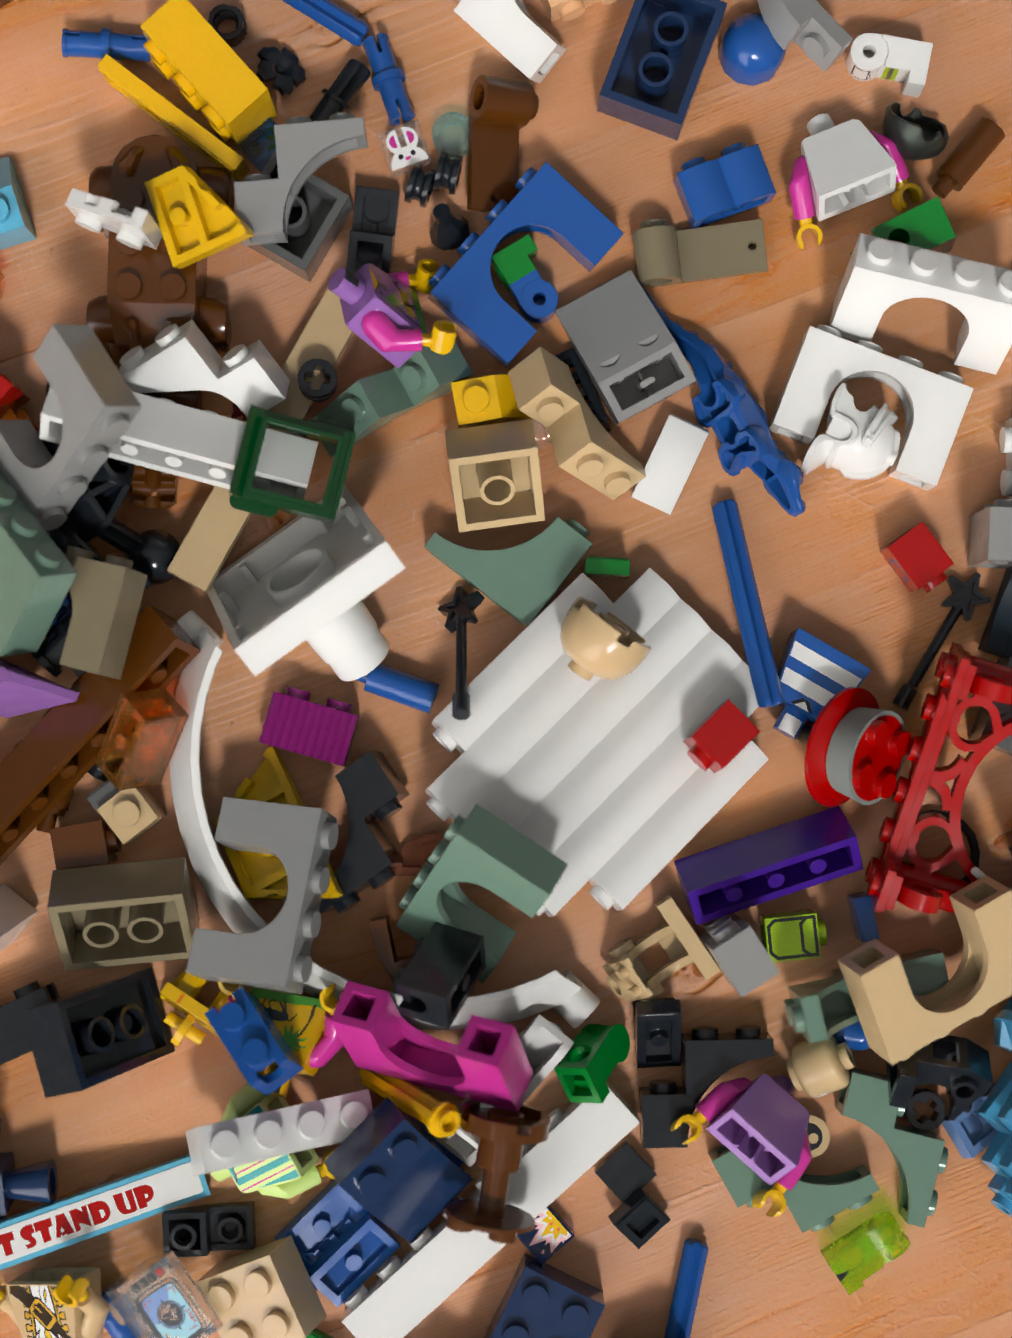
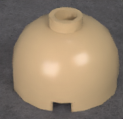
M578 596L568 610L562 622L560 632L563 650L572 659L568 667L587 681H590L594 675L604 680H615L632 673L652 649L651 646L645 645L646 640L610 612L608 614L600 612L599 615L596 614L594 609L598 604L585 597Z

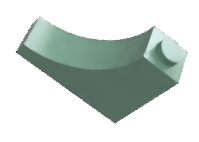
M557 517L548 528L533 539L507 549L487 551L465 548L444 539L437 533L432 535L424 547L430 554L527 628L588 552L592 543L586 539L590 532L577 521L569 517L564 522Z

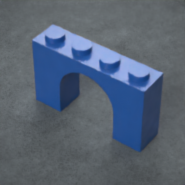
M547 162L538 172L532 166L515 184V187L520 192L509 204L502 199L486 217L491 224L482 235L479 236L475 231L472 232L458 248L457 251L462 255L458 262L452 268L445 263L429 281L433 290L430 292L428 299L504 368L534 336L537 330L500 297L493 285L490 264L496 247L506 238L518 233L536 232L544 234L555 240L590 272L624 234Z

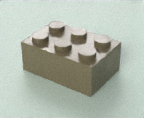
M185 857L53 870L47 909L65 971L189 958L195 928H199L200 920Z

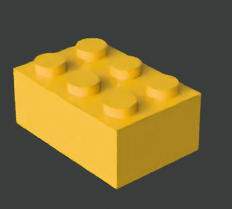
M168 0L140 25L147 39L143 47L152 57L150 59L151 62L167 80L172 77L181 89L179 92L196 112L201 107L203 108L201 111L209 120V127L223 143L231 139L241 149L278 116L268 88L188 0Z

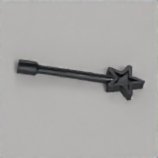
M979 573L972 575L965 583L952 575L946 579L952 594L941 603V607L952 608L908 683H904L892 701L895 706L908 711L918 694V685L960 614L964 621H969L972 618L974 605L989 604L991 602V598L977 591L981 577Z
M461 586L456 588L453 601L439 606L438 611L447 617L445 627L451 633L456 631V693L452 696V716L457 720H466L470 717V695L467 693V622L472 624L478 622L474 610L483 602L485 597L479 591L467 595V592Z

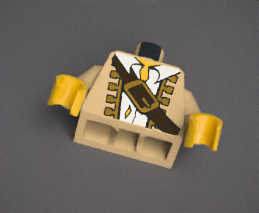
M100 1267L32 1268L6 1285H1L2 1280L0 1278V1310L9 1314L20 1330L22 1338H101L110 1305L102 1297Z

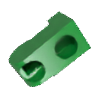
M587 1024L574 1038L573 1045L554 1068L570 1102H604L610 1092L606 1080L617 1063L623 1062L627 1058L630 1050V1037L627 1029L622 1024Z

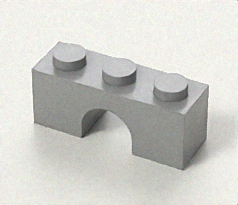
M734 914L730 917L726 915L711 920L703 926L707 932L699 936L725 979L741 997L780 973L751 926L738 915Z

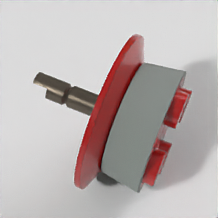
M848 687L834 695L821 710L813 727L804 725L798 735V741L807 744L804 759V775L810 795L816 802L828 807L839 806L849 799H853L862 805H872L882 798L888 799L895 791L897 778L912 741L911 734L906 731L902 718L894 711L880 709L873 694L866 689Z

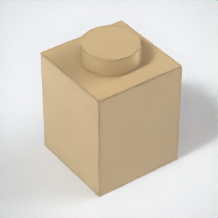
M141 781L130 783L97 809L123 844L135 841L167 816Z

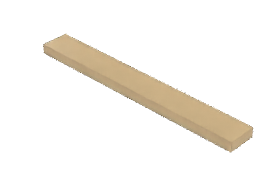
M328 288L282 367L283 372L290 380L286 399L267 411L305 420L315 402L302 395L299 389L298 372L300 367L311 359H323L335 368L354 334L345 324L340 298ZM318 370L315 371L314 377H306L305 382H311V389L320 390L321 384L326 383L328 379H324V372ZM267 426V428H269V429L276 430V431H280V432H283V433H287V434L293 433V432H290V431H286V430H282V429H278V428H274V427ZM214 486L167 569L168 573L205 593L210 589L252 514L234 509L230 505L229 489Z

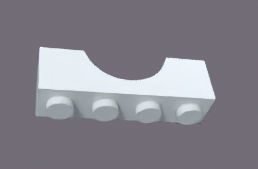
M369 1089L203 1125L186 1131V1138L194 1176H199L282 1155L341 1143L373 1112Z

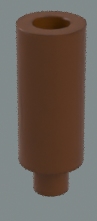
M985 117L980 118L936 171L939 179L933 185L932 191L942 199H945L952 190L961 191L1005 138L1003 130L992 120Z

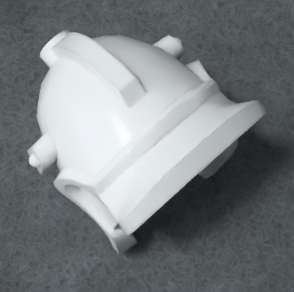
M841 383L830 405V412L827 417V431L825 434L818 435L814 439L805 455L801 469L807 475L825 464L826 469L834 468L839 470L843 477L849 479L868 480L877 477L885 472L889 466L892 467L898 456L900 433L893 428V424L898 419V416L894 411L888 409L886 403L881 409L873 405L866 412L859 411L854 405V397L847 390V384Z

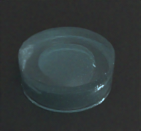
M449 112L441 115L435 121L432 127V141L439 154L442 151L447 152L448 157L451 159L456 158L457 155L465 156L468 154L469 118L458 112Z

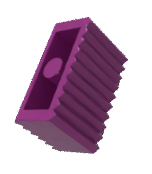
M286 686L284 694L274 691L259 742L340 766H346L360 720L359 715L351 713L353 705L328 698L326 706L309 701L310 692Z

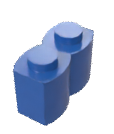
M744 142L736 143L722 150V157L706 162L704 157H698L684 163L680 167L681 172L677 173L674 184L691 229L708 226L732 215L746 212L772 201L776 190L758 144L746 147Z

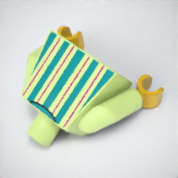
M247 1083L231 1096L220 1122L289 1107L284 1097L267 1096ZM313 1148L210 1174L219 1182L232 1177L239 1190L245 1194L258 1190L262 1195L290 1199L321 1184V1178L325 1176L335 1179L323 1161L336 1148L327 1150L322 1156L321 1164L317 1166L315 1164L320 1159Z

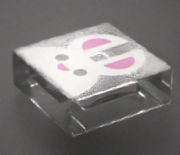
M418 120L377 133L392 178L412 171L415 164H419L421 167L432 164V159Z

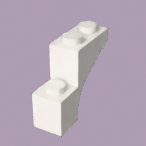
M193 320L180 327L176 324L166 327L156 336V342L145 349L141 346L134 347L119 361L121 363L119 372L132 392L211 391L231 400L242 410L246 417H248L250 405L263 410H269L284 401L290 383L289 378L260 340L247 347L244 344H240L231 349L222 359Z
M540 1014L518 1034L533 1070V1076L522 1104L563 1059L574 1043L563 1034L556 1024L547 1021ZM465 1098V1099L460 1103V1105H459L458 1108H457L458 1111H459V1115H460L462 1103H464V1102H466V1101H469L470 1099ZM481 1103L480 1108L494 1107L484 1103ZM459 1126L452 1136L436 1138L439 1143L469 1167L476 1162L479 1137L466 1132Z

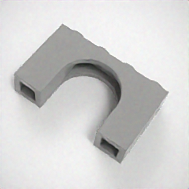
M53 324L33 355L35 362L54 390L61 407L63 429L61 442L55 456L52 457L43 441L39 439V435L30 420H0V472L16 490L17 494L46 531L58 529L66 521L67 515L79 497L85 493L88 484L99 468L107 461L109 453L122 434L128 430L131 421L141 408V404L90 325Z
M223 797L214 840L231 850L276 855L283 863L287 873L288 893L284 906L277 917L266 927L258 931L237 934L195 928L186 973L203 980L302 994L304 983L308 982L312 972V959L310 957L313 938L317 937L321 927L319 906L321 896L327 891L329 886L330 871L327 866L330 851L335 848L338 841L339 831L336 824L337 819L322 808Z

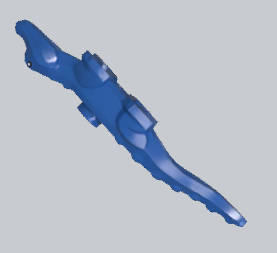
M641 286L672 334L683 356L692 367L700 393L692 399L696 420L703 427L713 428L722 445L718 450V455L724 471L729 475L736 476L742 469L749 467L763 481V486L789 515L796 517L803 513L806 509L805 502L801 499L800 486L804 478L803 471L777 447V442L772 439L769 431L766 413L757 404L745 386V380L732 370V363L722 357L715 344L706 343L700 339L697 332H688L681 327L679 322L672 321L666 315V312L659 308L653 300V296Z

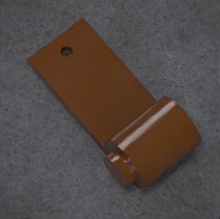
M479 75L472 86L469 103L467 210L490 213L502 199L509 204L518 194L515 184L518 182L519 130L535 118L539 107L538 95L530 83Z

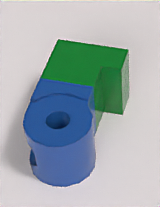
M527 234L494 254L491 258V265L521 314L528 321L541 324L549 321L554 316L558 305V294L551 283L542 280L531 260L537 256L538 248L530 235Z

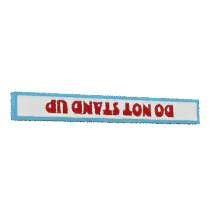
M190 1153L55 1200L52 1204L47 1203L0 1220V1270L209 1196L211 1194L205 1174L194 1176Z

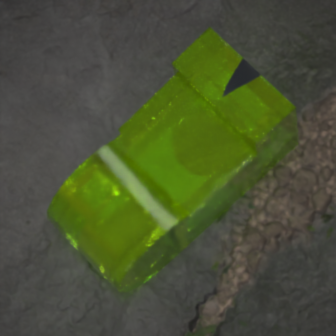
M886 1211L865 1221L820 1250V1252L847 1293L851 1295L864 1286L862 1281L883 1268L884 1264L902 1255L909 1248L911 1241L891 1212Z

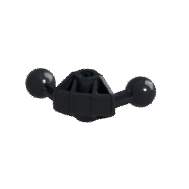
M49 382L46 385V397L50 388ZM42 440L52 457H54L60 444ZM108 457L67 517L78 531L80 539L89 542L96 536L127 554V558L133 561V564L143 574L148 575L147 578L152 582V585L166 583L175 577L168 573L167 569L180 548V544L173 535L166 531L150 529L139 534L114 518L131 486L134 464Z

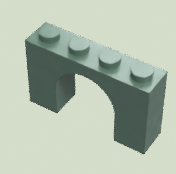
M0 472V657L38 651L77 575V571L51 539L38 519L32 514L16 490Z
M475 804L466 819L459 814L443 836L445 839H441L427 860L429 862L425 863L398 904V907L403 909L404 913L395 926L416 940L426 937L435 922L484 936L486 968L478 979L483 984L501 960L517 932L475 905L462 891L458 882H468L482 886L533 918L551 895L568 864L478 804Z

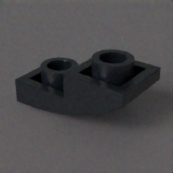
M255 1202L218 1203L163 1211L164 1258L208 1256L210 1251L254 1249L256 1246Z

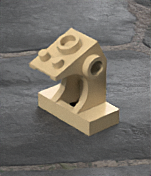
M669 894L654 903L666 922L635 943L630 938L619 943L608 952L612 959L602 966L608 975L607 983L619 998H624L626 1003L635 1000L643 1002L654 999L664 991L660 982L691 963L695 964L706 981L721 971ZM659 941L671 960L649 974L637 956Z

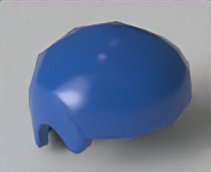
M753 12L743 14L730 23L721 41L718 57L723 71L736 83L754 86L767 82L774 77L783 62L786 49L783 50L775 41L762 15Z

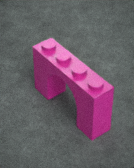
M347 981L330 1019L356 1067L512 1112H519L533 1076V1070L516 1028L510 1024L472 1014L460 1044L445 1042L409 1024L399 1014L388 991Z

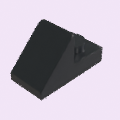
M658 998L643 1002L635 1000L633 1002L637 1068L680 1066L682 1023L680 999Z

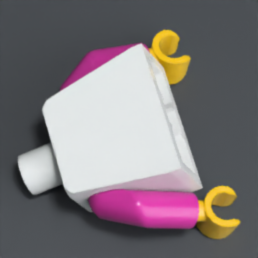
M822 113L813 117L808 122L807 130L810 136L804 138L801 142V156L793 162L789 183L794 219L799 220L800 228L794 236L795 244L799 249H804L801 239L804 230H811L815 234L816 246L822 241L823 233L821 229L812 222V217L815 215L820 222L892 192L891 203L898 212L907 210V204L903 200L904 192L909 193L915 205L921 202L923 197L922 189L918 185L908 182L907 178L910 176L908 168L896 145L890 138L873 129L868 130L857 119H851L835 126L830 115Z

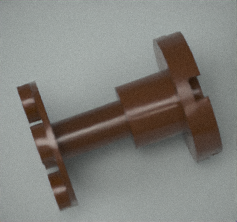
M469 1100L461 1105L460 1127L466 1132L479 1137L476 1164L484 1169L479 1199L456 1200L448 1203L445 1209L447 1215L446 1226L450 1230L457 1232L476 1230L489 1233L488 1238L497 1243H514L516 1234L527 1233L534 1228L535 1220L526 1211L506 1204L510 1173L520 1171L524 1144H538L548 1139L551 1118L547 1116L541 1120L542 1111L521 1104L519 1112L516 1113L495 1106L492 1108H480L481 1102Z

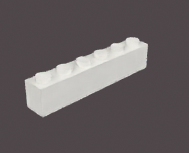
M50 386L41 412L39 439L60 444L63 429L62 412L58 398ZM133 392L141 404V408L131 421L128 430L122 434L108 457L230 489L246 422L224 417L210 410H199L180 405L166 398H154ZM267 428L252 487L304 500L318 442L306 439L299 434H287Z

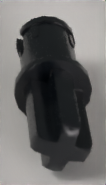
M349 60L329 90L326 88L322 90L323 98L308 117L311 119V122L329 120V116L337 113H350L352 109L349 105L370 77V70L358 60Z

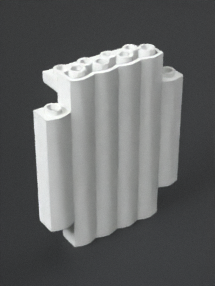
M651 568L614 603L591 579L581 573L467 686V693L470 695V717L468 719L457 720L453 718L452 701L433 719L431 724L436 730L432 734L436 740L449 752L456 748L461 755L425 790V793L430 797L426 804L443 821H446L449 817L454 821L458 814L466 819L475 804H478L568 864L551 895L536 913L537 916H540L543 912L548 917L555 916L587 882L593 886L589 893L602 907L609 910L613 906L617 911L623 910L769 760L751 740L724 769L715 773L710 768L704 771L690 759L687 754L690 748L683 742L720 704L728 699L747 718L759 707L749 665L742 661L731 646L711 630L700 615L680 599L669 584ZM578 596L585 597L598 604L594 609L596 614L599 615L600 612L608 614L610 612L646 640L645 645L651 646L652 649L632 673L615 680H604L594 675L590 681H587L568 667L572 659L563 650L560 632L562 622Z

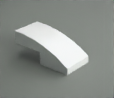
M670 413L644 468L646 477L637 483L631 497L671 515L709 431Z

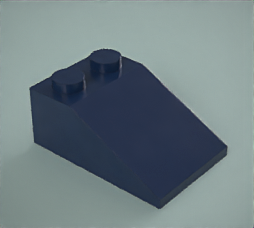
M388 1097L323 1161L340 1187L370 1214L410 1243L473 1180L458 1163Z

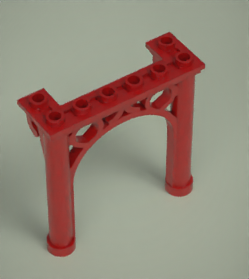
M952 642L949 653L944 651L941 653L937 662L935 677L940 679L934 695L928 693L924 700L920 718L926 721L921 735L914 734L912 737L911 746L906 755V760L911 761L907 776H899L897 779L896 788L892 795V801L897 802L892 818L885 816L882 822L878 841L883 842L879 857L872 856L866 869L864 881L869 883L867 894L871 895L874 911L883 914L884 909L893 911L895 903L898 901L910 909L923 913L936 914L938 909L955 914L949 896L977 880L971 874V868L975 867V865L970 860L963 843L961 809L966 788L977 766L997 744L1012 735V718L1001 722L999 710L993 703L995 701L1012 705V667L972 656L964 650L961 644ZM982 706L989 712L991 730L978 739L965 740L957 732L961 715L968 707ZM948 732L952 743L960 750L969 753L965 758L958 754L956 759L947 766L935 767ZM954 779L952 789L950 790L945 781ZM928 786L934 788L940 794V807L942 811H948V819L941 813L934 812L925 813L918 817ZM932 825L944 828L949 835L951 844L937 857L925 858L919 855L916 851V843L919 840L921 831ZM906 850L912 864L902 861ZM954 859H957L971 882L936 871L943 869Z

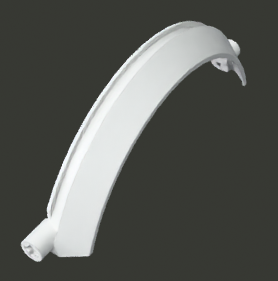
M190 610L177 623L201 651L181 672L176 689L170 723L169 744L172 799L179 831L191 865L208 898L234 933L247 934L258 931L268 924L251 907L235 884L219 853L208 821L202 794L200 771L201 727L206 699L216 667L224 652L220 649L224 640L193 610ZM312 961L311 976L308 982L304 983L303 991L314 998L320 999L321 991L335 983L334 994L339 1000L347 981L350 980ZM555 969L542 977L509 989L468 996L449 1030L466 1029L472 1014L507 1023L530 1017L551 1008L575 1029L590 1016L601 1000L570 970L561 974ZM389 992L399 1012V1006L403 998L401 995ZM401 1015L409 1024L417 1029L448 1030Z

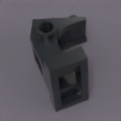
M947 1035L914 1052L906 1060L899 1061L894 1065L886 1061L889 1106L907 1109L915 1086L937 1084L946 1087V1094H949L950 1111L948 1114L949 1120L952 1121L962 1112H970L972 1103L980 1096L985 1095L991 1085H993L989 1051L964 1037Z

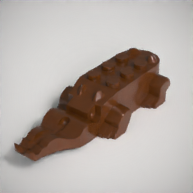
M150 135L138 137L119 151L113 165L96 167L89 177L90 194L114 200L119 203L118 207L132 213L135 207L144 209L150 213L159 226L145 182L184 165L190 167L234 211L231 179L226 170L215 167H198L186 147L173 138ZM102 228L100 232H104V236L109 238L107 295L98 296L89 301L86 311V323L90 325L113 363L118 367L117 369L119 370L121 366L120 359L128 351L136 346H141L145 349L156 342V336L166 327L172 324L180 327L190 320L194 321L223 359L231 350V322L228 305L218 298L206 297L207 258L182 269L175 268L171 263L163 236L157 250L143 245L141 250H137L116 240L117 233ZM201 390L140 393L154 398H166L177 404L202 410ZM134 464V474L131 482V503L139 508L167 509L177 503L179 476ZM153 492H157L156 496H152Z

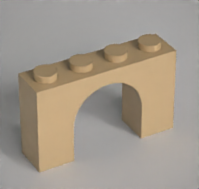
M985 875L949 896L963 937V955L953 977L943 987L933 993L913 996L899 954L877 939L871 940L838 959L869 1048L891 1065H894L899 1061L910 1058L914 1052L936 1039L947 1036L953 1029L974 1017L983 1015L992 1006L1012 996L1011 889Z

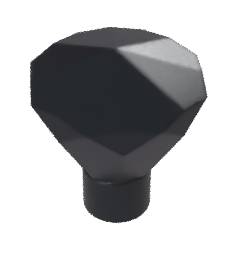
M441 203L434 207L433 215L435 219L429 232L432 244L444 251L459 248L470 236L468 220L461 214L451 212L447 204Z

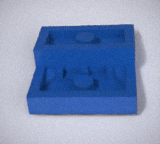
M335 1179L274 1237L276 1241L290 1235L292 1236L313 1286L336 1307H339L400 1247L399 1241L388 1228L340 1187Z

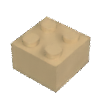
M532 419L445 431L459 533L545 521L538 447Z
M291 1235L222 1260L196 1282L221 1338H306L327 1316Z

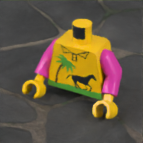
M218 982L221 991L226 995H230L228 1003L236 1001L232 994L239 987H246ZM335 983L321 991L320 999L251 987L250 993L259 998L304 1069L298 1074L315 1076L318 1069L325 1066L344 1046L330 1022L339 1001L334 994ZM276 1061L266 1067L265 1076L279 1067ZM290 1080L270 1095L287 1097Z

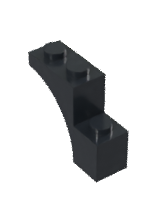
M379 751L367 752L335 775L342 788L348 807L349 836L344 857L335 873L343 895L339 898L321 899L319 906L321 913L337 910L338 914L346 912L361 901L358 896L360 892L370 885L375 890L388 883L396 876L393 869L403 863L375 819L378 817L380 821H384L402 809L400 801L410 794L383 753Z
M754 1025L736 1026L735 1033H718L717 1027L699 1026L692 1028V1034H681L683 1086L676 1087V1082L673 1080H652L649 1082V1087H639L640 1135L643 1148L688 1147V1144L683 1145L682 1143L688 1139L690 1125L682 1122L677 1129L671 1132L672 1123L684 1115H693L696 1109L695 1106L699 1103L707 1089L728 1070L750 1060L774 1057L773 1038L770 1034L762 1032L761 1026Z

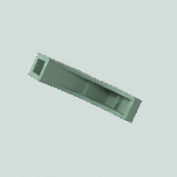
M929 948L899 955L913 996L933 993L949 981L943 952L935 948ZM840 968L832 970L833 977L788 986L790 999L783 1000L788 1024L794 1027L796 1033L800 1032L809 1043L828 1040L839 1030L859 1022Z

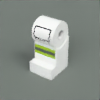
M864 33L853 41L846 58V68L849 74L859 81H870L880 78L904 83L902 95L919 98L926 83L933 43L886 34Z

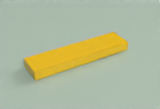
M108 54L97 65L98 70L109 85L218 168L226 170L235 181H242L249 172L243 157Z

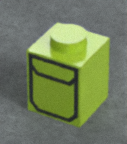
M808 909L759 915L762 945L773 962L822 957L820 946L827 945V933L824 919H817L816 912Z

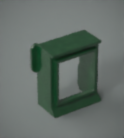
M250 405L229 489L230 505L234 509L265 517H272L279 510L334 524L356 432L337 425L317 420L309 422ZM267 426L337 444L322 505L252 487Z

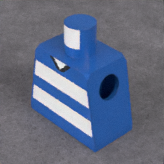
M800 628L792 631L777 668L784 698L780 704L784 708L773 728L783 735L796 740L807 720L815 723L821 710L834 695L848 687H859L871 669Z

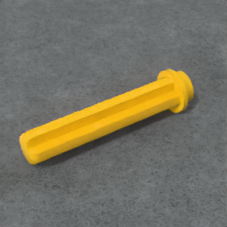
M360 1068L359 1075L362 1076L361 1082L363 1085L385 1099L388 1097L400 1109L427 1125L428 1131L433 1136L438 1138L449 1137L458 1130L461 1117L457 1107L451 1102H440L408 1081Z

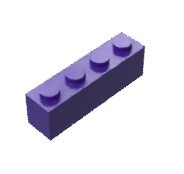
M840 806L674 861L684 897L697 925L864 869L857 836Z

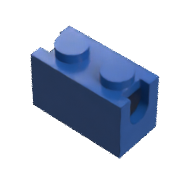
M239 987L232 993L236 999L235 1002L225 1004L220 1011L213 1007L205 1013V1016L248 1084L268 1096L304 1068L259 998L243 987ZM276 1061L279 1067L265 1076L262 1070Z

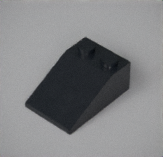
M151 968L21 1011L45 1098L83 1091L175 1051L173 1043L170 1042L172 1038L168 1024L163 1022L166 1017Z

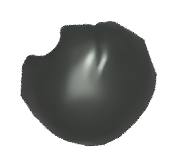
M893 102L887 106L882 125V135L894 142L903 159L910 161L931 159L938 156L945 149L949 139L946 125L935 118L923 116L919 108H914L907 115H901L898 102Z

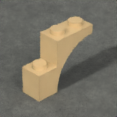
M539 347L508 372L518 409L547 427L558 467L612 500H615L646 477L642 463L626 452L592 413L576 386L569 366L542 347Z

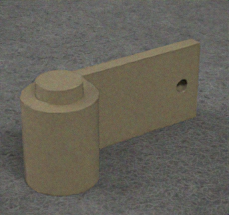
M651 219L641 222V229L633 232L637 279L643 287L667 286L768 272L763 219L677 231L674 226L666 225L665 219Z

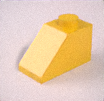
M509 374L489 375L451 383L459 429L532 419L518 409Z

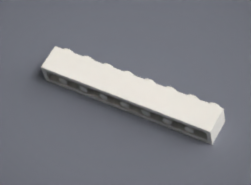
M607 1080L606 1084L610 1092L603 1103H572L563 1112L556 1108L547 1115L551 1118L548 1139L538 1144H524L520 1171L510 1173L506 1204L526 1211L535 1219L640 1123L637 1113ZM483 1174L474 1184L477 1190L467 1199H479ZM459 1196L454 1201L464 1199L462 1198V1196ZM444 1210L442 1215L445 1219L433 1230L428 1225L409 1243L412 1249L401 1259L394 1255L377 1271V1275L380 1277L368 1289L361 1285L345 1300L344 1304L347 1308L344 1311L342 1323L355 1338H404L506 1244L490 1240L488 1238L489 1233L476 1230L471 1232L450 1230L446 1226L447 1215Z

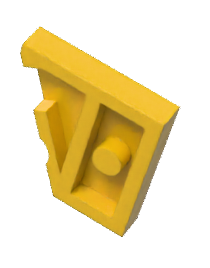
M181 165L145 182L171 263L175 268L182 269L254 236L252 229L190 167Z

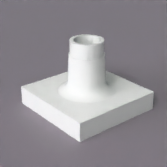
M344 484L334 524L303 516L296 517L218 573L207 594L233 649L254 676L261 673L306 640L320 658L330 665L342 681H353L374 670L384 660L389 651V642L378 629L375 619L362 599L396 576L405 567ZM324 498L317 503L322 505Z

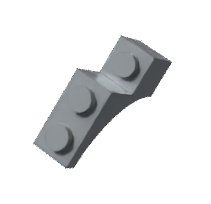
M337 113L329 116V120L313 122L308 117H292L284 121L285 124L274 125L278 178L272 179L269 174H251L245 177V181L234 182L236 214L252 229L254 234L253 237L242 241L244 246L288 242V223L291 209L300 189L308 178L331 159L356 149L368 148L367 131L363 117L355 118V115L352 113Z

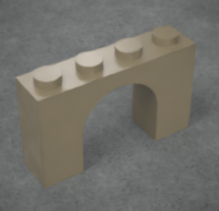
M68 546L66 554H63L77 571V575L69 589L72 597V617L59 664L121 680L148 575L132 570L133 561L106 555L105 562L93 560V552Z

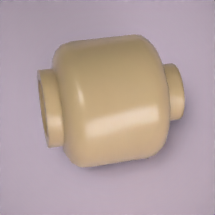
M833 1035L828 1040L809 1043L807 1040L796 1043L791 1050V1057L786 1060L790 1078L797 1091H805L814 1098H819L847 1087L850 1082L849 1069L856 1067L849 1045L846 1042L839 1044Z

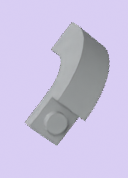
M758 0L763 20L780 47L785 50L795 41L805 54L824 72L836 63L853 40L817 0Z

